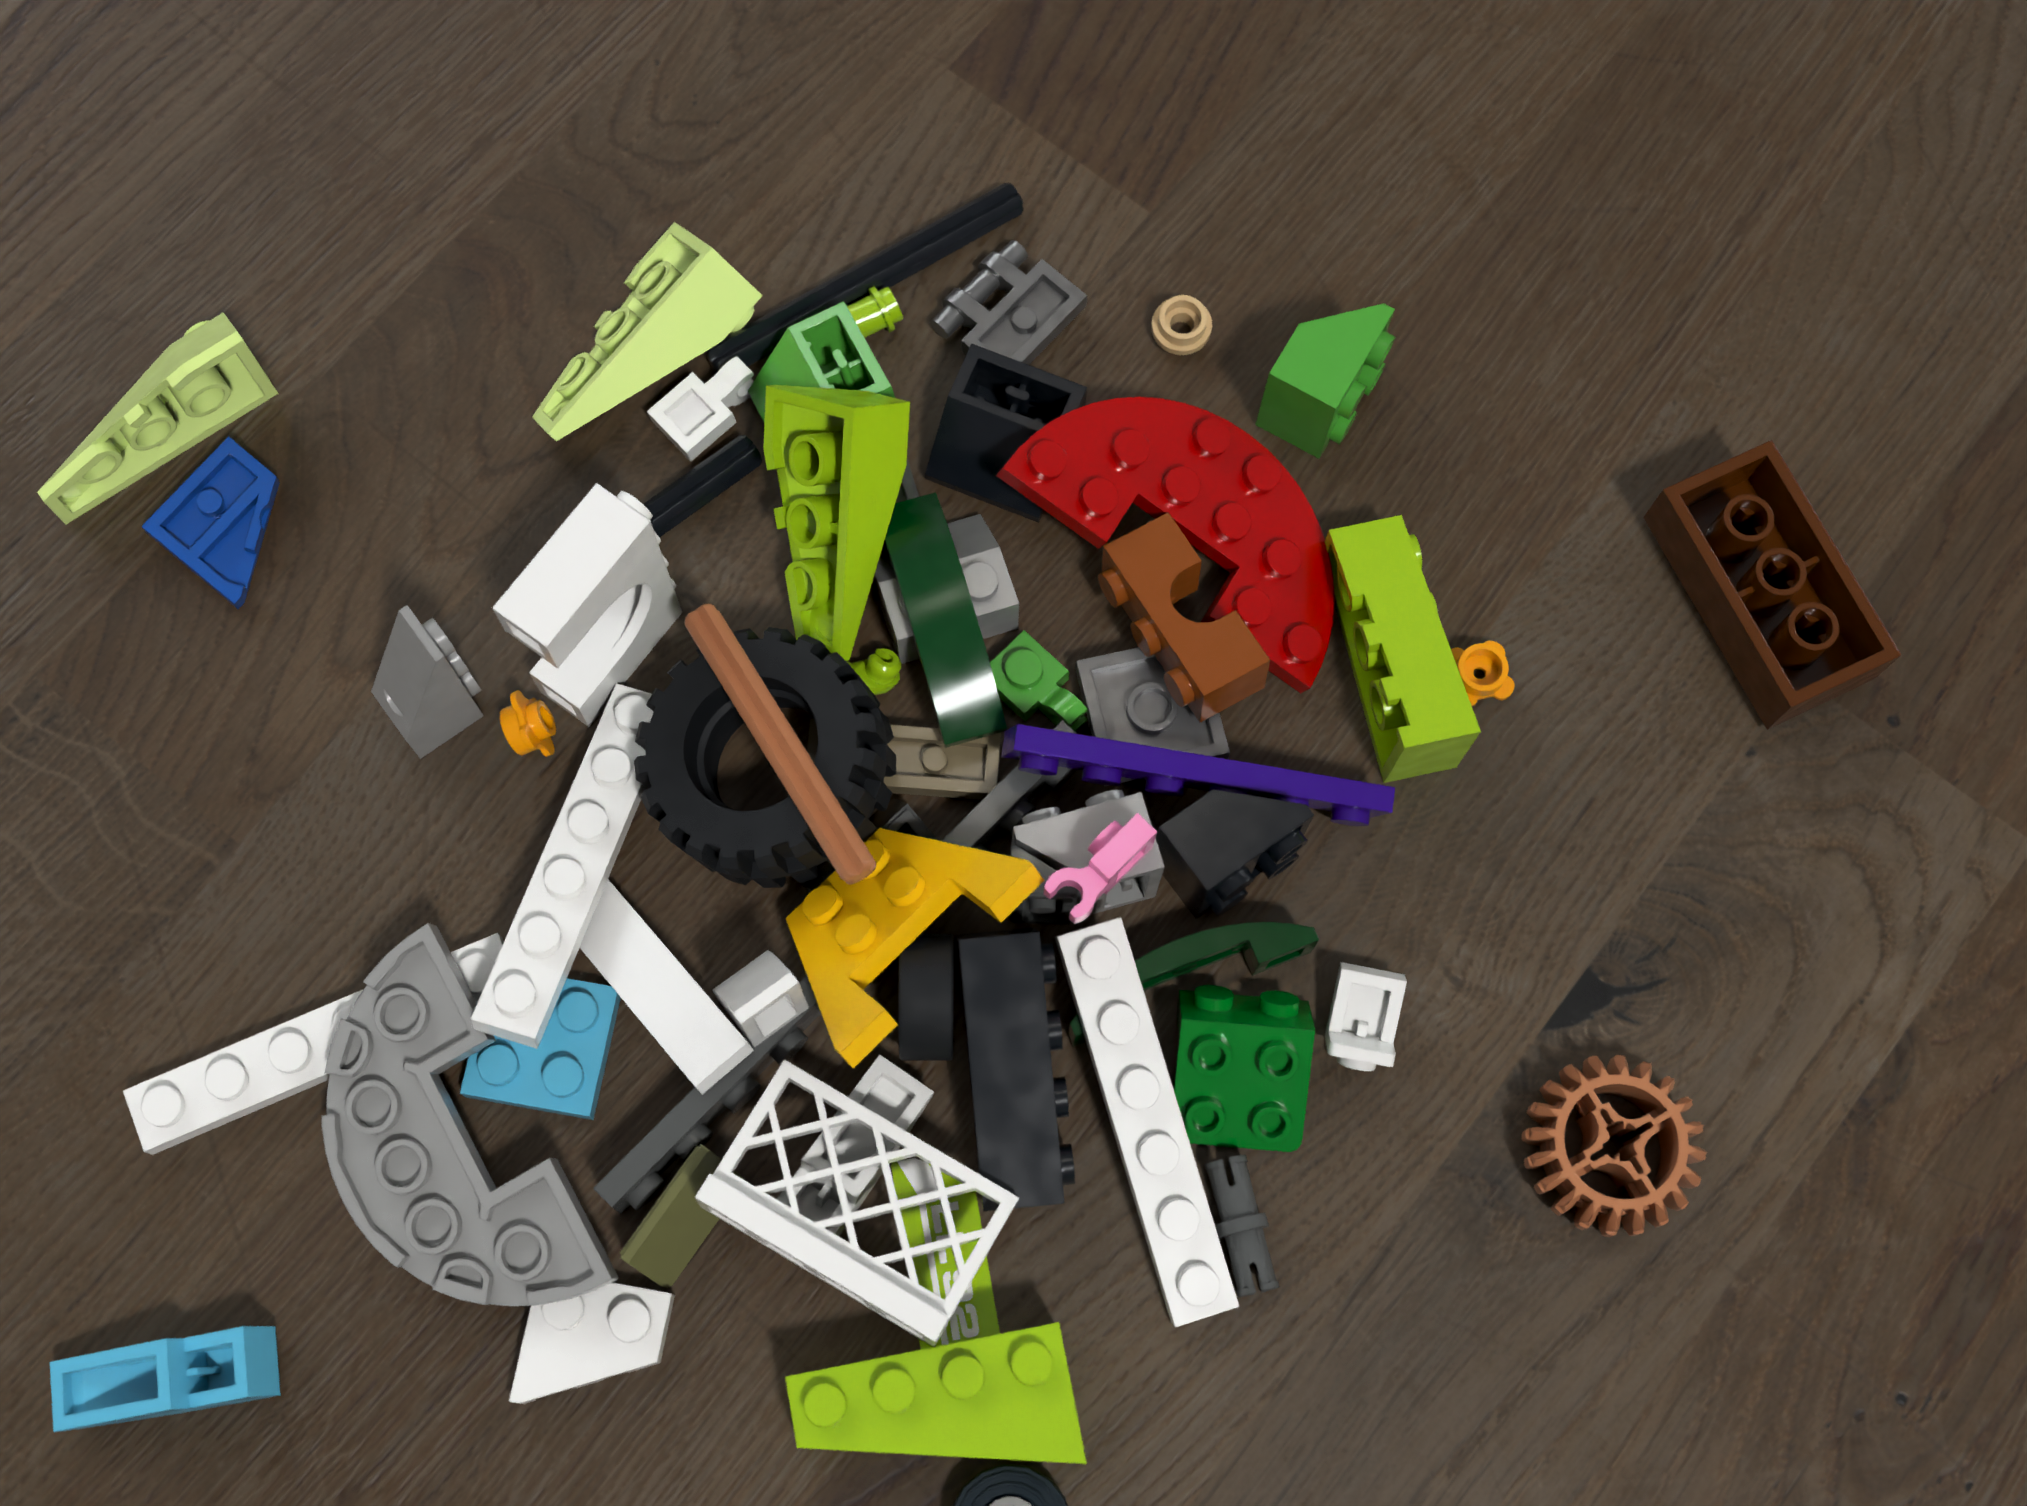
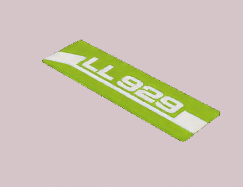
M911 1158L895 1161L891 1164L898 1200L937 1190L931 1165L922 1159ZM941 1171L945 1188L962 1184ZM976 1191L948 1198L957 1236L982 1229ZM940 1200L900 1210L910 1248L949 1238ZM978 1240L960 1245L964 1264ZM952 1247L913 1257L919 1285L945 1299L958 1277ZM987 1256L935 1347L1000 1334ZM919 1339L920 1349L932 1348L931 1345Z

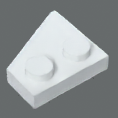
M611 1282L595 1291L572 1299L531 1306L509 1402L526 1404L536 1401L538 1398L568 1389L603 1381L605 1378L618 1374L629 1373L660 1364L675 1295Z

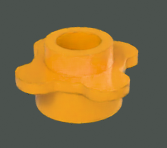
M1486 641L1471 645L1465 650L1459 647L1451 649L1472 707L1481 699L1494 697L1497 700H1505L1510 697L1514 691L1515 683L1508 676L1509 665L1505 657V649L1502 645L1495 641ZM1474 670H1483L1485 677L1482 679L1476 678Z
M520 690L512 692L510 694L512 705L500 711V724L509 745L521 756L537 749L545 757L553 755L555 749L550 737L556 734V724L548 706L542 700L525 698Z

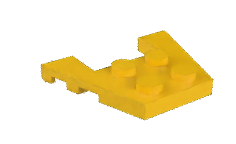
M879 828L864 842L876 862V869L869 876L858 883L849 885L840 878L835 870L821 885L812 890L805 897L804 901L785 918L833 1046L853 1069L898 1025L886 1009L868 995L864 989L962 894L1002 923L1044 881L1031 862L1026 859Z

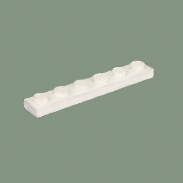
M618 683L615 684L473 1012L471 1022L474 1030L538 1049L637 811L641 795L646 789L643 784L636 780L634 760L637 756H645L646 750L638 745L635 740L639 723L642 721L650 723L654 713L646 706L652 695L651 693Z
M1113 918L1055 936L1171 1324L1179 1327L1237 1308L1239 1303L1122 918Z
M499 933L451 952L476 1003L479 1001L504 943ZM364 989L123 1090L143 1151L154 1155L329 1080V1074L324 1072L340 1020L347 1019L357 998Z

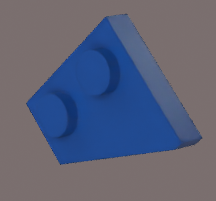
M228 436L141 527L150 537L235 608L239 609L246 600L280 482L276 475Z

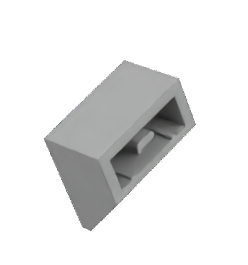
M1110 790L1090 797L1085 801L1086 807L1061 814L1060 808L1049 807L1025 815L1022 818L1023 824L1013 827L1012 846L1023 849L1055 870L1067 867L1082 869L1089 865V860L1094 856L1088 851L1090 844L1110 823L1116 820L1123 827L1137 813L1150 825L1151 821L1142 792L1124 797L1122 790ZM1156 838L1153 848L1107 894L1103 893L1099 897L1091 913L1103 912L1156 896L1164 871V863ZM1078 891L1077 901H1076V904H1077V905H1078V904L1081 902V900H1082V896H1081V893H1080L1079 891Z

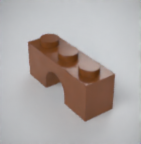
M1168 512L1104 545L1102 572L1098 574V581L1108 602L1115 608L1121 605L1131 619L1132 635L1143 654L1147 657L1155 655L1165 670L1164 681L1174 701L1180 707L1188 705L1200 723L1264 689L1270 659L1236 610L1218 620L1201 623L1183 617L1174 608L1173 605L1178 600L1198 590L1202 560Z

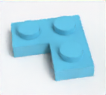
M567 978L538 1049L494 1036L495 1042L468 1057L460 1094L472 1099L594 1120L621 997L612 986Z

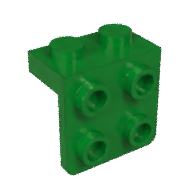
M1217 985L1198 986L1194 991L1179 990L1177 1004L1179 1040L1173 1089L1190 1144L1281 1152L1297 1150L1301 1146L1315 1038V1026L1309 1001L1300 1000L1299 997L1292 993L1276 990L1265 991L1261 993L1260 997L1235 995L1230 989Z

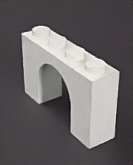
M597 483L492 608L507 633L542 657L529 672L539 691L588 727L593 724L605 709L615 684L624 685L682 613L674 590L677 585L670 578L667 570L669 562L662 555L659 547L661 539L654 532L650 521L653 517L651 512L629 493L620 491L617 496H614Z

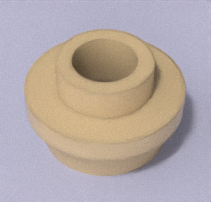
M1188 295L1174 296L1161 303L1155 310L1151 325L1152 335L1156 343L1165 351L1175 355H1189L1202 349L1208 342L1212 330V319L1206 307L1196 298ZM1177 322H1183L1189 325L1192 331L1185 334L1177 333L1171 329V326Z

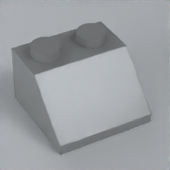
M981 514L947 523L983 639L1018 629L1019 601L1000 546ZM888 554L880 555L873 578V585L895 652L899 656L901 664L920 659Z

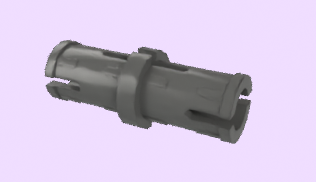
M1246 1155L1229 1157L1228 1163L1234 1186L1228 1184L1222 1159L1204 1165L1206 1172H1208L1221 1223L1215 1225L1219 1239L1225 1238L1237 1287V1298L1256 1293L1250 1265L1255 1266L1261 1293L1280 1288L1279 1281L1276 1280L1263 1231L1264 1228L1269 1227L1266 1213L1258 1212L1246 1163L1248 1162Z

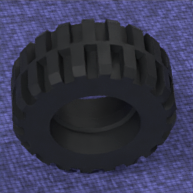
M768 627L764 631L763 639H760L750 628L733 631L734 636L779 708L805 710L815 720L818 730V747L814 764L862 841L866 842L877 828L869 820L875 808L886 811L892 795L890 789L883 783L884 777H892L896 774V754L887 745L894 738L888 718L879 709L881 703L854 669L837 652L831 653L817 639L804 634L796 640L788 629ZM696 647L700 657L689 665L680 659L667 672L673 678V681L664 692L658 688L654 689L646 704L654 712L650 723L642 721L638 726L635 742L646 750L645 756H637L634 760L635 776L637 781L648 788L641 795L648 814L660 822L659 830L671 843L711 872L716 871L729 881L747 885L751 880H754L763 888H780L786 883V876H792L800 884L819 878L820 872L817 866L825 861H828L830 864L831 862L790 795L775 805L754 811H736L728 807L721 800L717 782L719 760L730 737L745 722L700 649Z

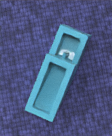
M241 1326L187 1338H165L50 1362L53 1432L167 1416L281 1395L275 1326Z

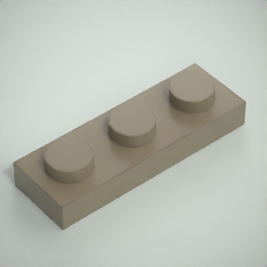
M810 719L807 753L814 762L818 747V730L815 720ZM890 725L894 738L887 745L896 754V774L892 777H884L883 783L892 793L983 800L997 786L1001 733L945 748L939 728Z

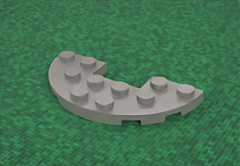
M430 923L425 924L386 954L364 980V983L367 984L357 998L347 1019L340 1020L330 1047L324 1072L329 1074L327 1115L322 1116V1131L330 1171L345 1207L369 1242L390 1263L396 1267L404 1268L414 1277L433 1286V1290L459 1300L482 1305H542L587 1294L619 1279L557 1158H548L496 1188L439 1076L443 1071L495 1042L496 1039L494 1035L473 1029L471 1017L477 1003L438 927Z

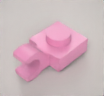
M1138 813L1123 827L1116 820L1113 821L1090 844L1088 851L1094 856L1089 860V865L1082 869L1067 867L1057 870L1048 878L1044 887V895L1051 899L1063 887L1071 886L1076 888L1081 893L1082 900L1071 910L1069 919L1074 924L1083 921L1090 915L1099 897L1103 893L1107 894L1153 848L1157 831Z

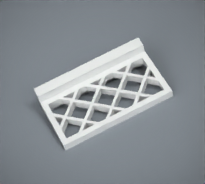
M784 1059L713 1175L709 1173L695 1199L701 1208L932 1347H935L955 1309L1017 1204L1019 1197ZM789 1082L815 1097L819 1121L780 1130L775 1104ZM823 1101L844 1114L827 1118ZM769 1116L773 1132L756 1136ZM854 1122H859L871 1129L878 1155L839 1165L830 1129ZM823 1131L831 1167L791 1177L783 1141ZM882 1136L903 1149L886 1153ZM776 1143L784 1180L755 1187L733 1174L747 1150ZM917 1156L930 1164L937 1190L898 1200L889 1163ZM881 1165L890 1203L850 1213L841 1175ZM941 1171L962 1184L945 1188ZM834 1177L843 1215L814 1222L800 1214L794 1187ZM787 1190L790 1207L768 1194ZM976 1191L999 1205L986 1228L957 1236L948 1202L949 1197ZM940 1200L949 1238L910 1248L900 1210ZM893 1212L902 1250L878 1257H872L860 1250L853 1222ZM846 1225L849 1242L827 1229ZM978 1240L964 1264L960 1245ZM952 1247L958 1277L945 1299H942L919 1285L912 1258ZM904 1260L909 1278L886 1264Z

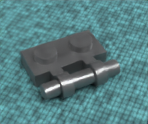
M1011 240L999 253L990 252L979 263L978 268L980 272L963 289L954 288L943 299L942 305L944 308L931 320L930 324L935 332L945 339H948L960 325L969 327L971 331L961 340V351L966 355L972 343L1029 365L1086 307L1087 295L1043 259L1027 274H1024L1018 267L1028 258V253L1020 243ZM996 289L1006 291L1008 294L991 311H988L981 305Z

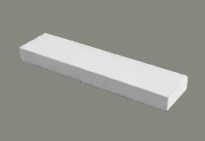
M608 879L580 949L703 1095L750 1055L754 1049Z

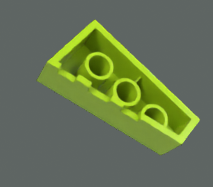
M1402 515L1328 530L1325 544L1327 553L1330 556L1333 573L1334 604L1383 783L1457 768L1481 733L1438 616L1436 601L1433 594L1429 591L1424 578L1422 554L1416 536L1408 534Z
M1059 1322L785 1377L797 1448L1087 1464Z

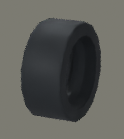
M920 934L899 955V1056L901 1060L950 1061L953 1059L954 936L952 934Z

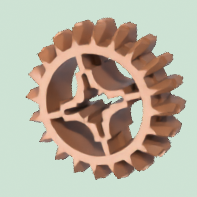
M1623 1055L1612 1057L1608 1063L1607 1070L1598 1056H1591L1585 1059L1582 1072L1572 1064L1562 1068L1559 1071L1562 1085L1548 1080L1540 1087V1092L1548 1104L1534 1102L1527 1109V1115L1543 1127L1527 1128L1522 1132L1521 1137L1522 1141L1527 1144L1540 1146V1152L1524 1159L1525 1168L1536 1169L1543 1167L1547 1177L1539 1180L1534 1185L1537 1194H1543L1555 1188L1560 1196L1553 1202L1552 1212L1559 1216L1570 1210L1573 1205L1576 1206L1574 1226L1580 1230L1589 1228L1595 1221L1596 1216H1598V1227L1601 1235L1604 1237L1616 1235L1620 1222L1629 1236H1636L1644 1232L1645 1219L1654 1227H1660L1668 1223L1666 1207L1679 1211L1688 1205L1686 1195L1680 1187L1692 1189L1699 1186L1702 1180L1694 1170L1686 1166V1163H1698L1705 1160L1707 1154L1704 1149L1689 1145L1688 1138L1703 1132L1704 1125L1696 1121L1685 1124L1681 1113L1692 1107L1693 1100L1689 1097H1683L1672 1102L1667 1094L1673 1089L1675 1081L1670 1076L1662 1078L1654 1085L1651 1084V1063L1642 1062L1638 1064L1631 1072V1075H1629L1628 1063ZM1596 1094H1610L1624 1098L1639 1107L1646 1115L1638 1119H1626L1618 1115L1609 1102L1602 1104ZM1575 1106L1581 1116L1577 1123L1583 1134V1144L1580 1151L1568 1159L1564 1141L1565 1127L1570 1112ZM1631 1131H1635L1636 1135L1624 1142V1147L1620 1148L1617 1154L1611 1157L1606 1154L1593 1161L1590 1159L1592 1154L1603 1148L1602 1144L1606 1143L1611 1136L1617 1134L1618 1137H1621ZM1657 1133L1661 1148V1159L1658 1173L1651 1183L1647 1177L1651 1169L1644 1156L1645 1145L1648 1139ZM1590 1171L1602 1172L1614 1181L1617 1188L1624 1186L1632 1199H1617L1603 1195L1589 1187L1580 1177Z

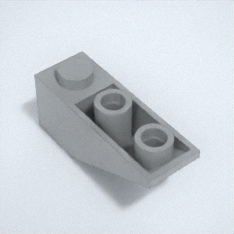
M408 605L398 611L371 692L406 742L421 759L484 716L472 698L482 690L434 618L432 617L421 624Z

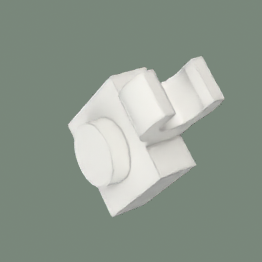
M737 356L725 363L705 384L692 372L653 405L647 413L651 421L691 462L736 423L735 417L728 407L739 405L750 398L748 390L754 382L751 379L754 374Z

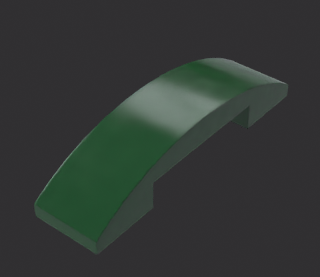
M934 492L895 503L884 544L892 571L894 570L944 746L947 748L1007 731L1004 713L978 619L937 494Z
M1254 922L1227 925L1200 931L1174 940L1135 960L1143 991L1239 953L1243 954L1249 971L1254 976L1311 953L1318 943L1319 937L1314 927L1291 923ZM1078 1014L1070 1023L1068 1032L1072 1047L1086 1042Z

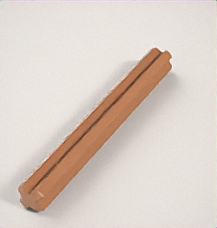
M710 603L701 605L697 610L692 611L686 616L684 620L685 627L840 878L849 885L860 882L876 869L874 858L720 611Z

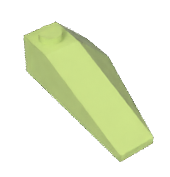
M674 222L638 262L624 283L632 292L621 308L614 312L604 311L594 325V328L598 331L595 336L596 344L591 352H583L571 359L532 418L554 440L562 439L721 343L729 333L742 329L751 319L754 313V305L763 295L711 246Z
M224 313L210 321L199 322L190 327L182 338L166 348L37 493L43 502L65 524H68L279 393Z

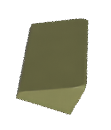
M702 1144L699 1147L696 1146L620 1252V1259L661 1287L668 1289L673 1286L719 1221L718 1217L699 1206L695 1196L709 1173L713 1175L722 1159ZM736 1170L733 1172V1174L744 1180L742 1175Z

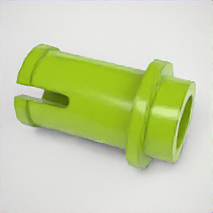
M873 286L868 289L869 296L847 306L864 338L884 328L890 333L895 330L894 324L903 320L899 305L888 286L879 291Z

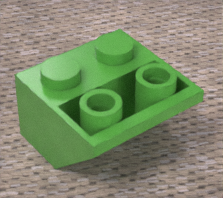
M844 301L788 327L748 390L763 423L765 419L767 385L862 390L895 398L887 377Z
M1383 303L1299 323L1268 375L1255 425L1318 459L1330 440L1340 445L1357 415L1355 409L1363 394L1370 395L1385 368L1386 363H1384V360L1396 336L1387 332L1395 309Z

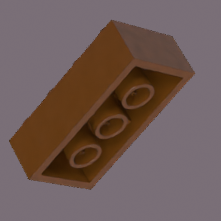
M1772 440L1663 489L1643 517L1767 730L1875 679L1901 656L1900 651Z

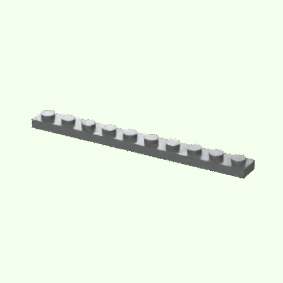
M1063 720L1053 729L1077 734ZM1018 764L942 841L991 852L986 847L1003 830L1010 836L1013 835V827L1022 825V818L1036 810V807L1031 802L1047 786L1054 791L1058 790L1071 778L1077 769L1058 766L1057 775H1039L1018 770ZM807 975L799 982L809 1007L806 1011L755 1048L745 1036V1040L754 1051L703 1095L694 1087L593 1188L613 1209L622 1214L630 1205L636 1211L646 1205L665 1184L660 1175L678 1157L685 1162L696 1146L699 1147L701 1144L705 1146L711 1139L713 1132L708 1126L726 1108L732 1113H736L745 1106L761 1087L756 1078L774 1060L781 1065L784 1059L789 1061L808 1040L803 1031L821 1014Z

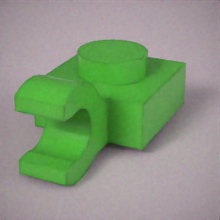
M1025 630L990 662L999 698L1025 722L1038 709L1055 726L1063 720L1075 732L1087 722V718L1083 714L1087 712L1088 708L1073 693L1061 688L1069 680V671Z

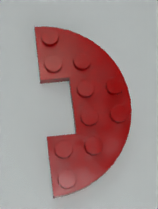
M1151 397L1114 398L1079 407L1052 420L1021 445L997 473L996 476L1098 549L1108 542L1132 503L1155 519L1169 512L1192 546L1230 572V575L1202 618L1201 623L1218 620L1236 610L1269 657L1270 665L1268 671L1300 694L1311 688L1322 666L1333 625L1334 584L1330 556L1327 553L1322 529L1300 486L1281 462L1250 434L1214 413L1187 403Z

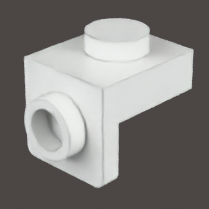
M1340 962L1325 1031L1327 1053L1337 1057L1339 1064L1359 1071H1373L1376 1065L1393 1067L1396 1056L1393 1043L1407 984L1405 974Z

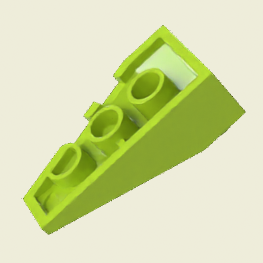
M767 385L763 450L767 471L777 469L783 507L774 508L777 529L787 528L792 563L785 570V579L795 637L797 640L798 637L806 634L821 641L831 653L837 652L845 661H848L851 657L907 465L910 401L862 390Z

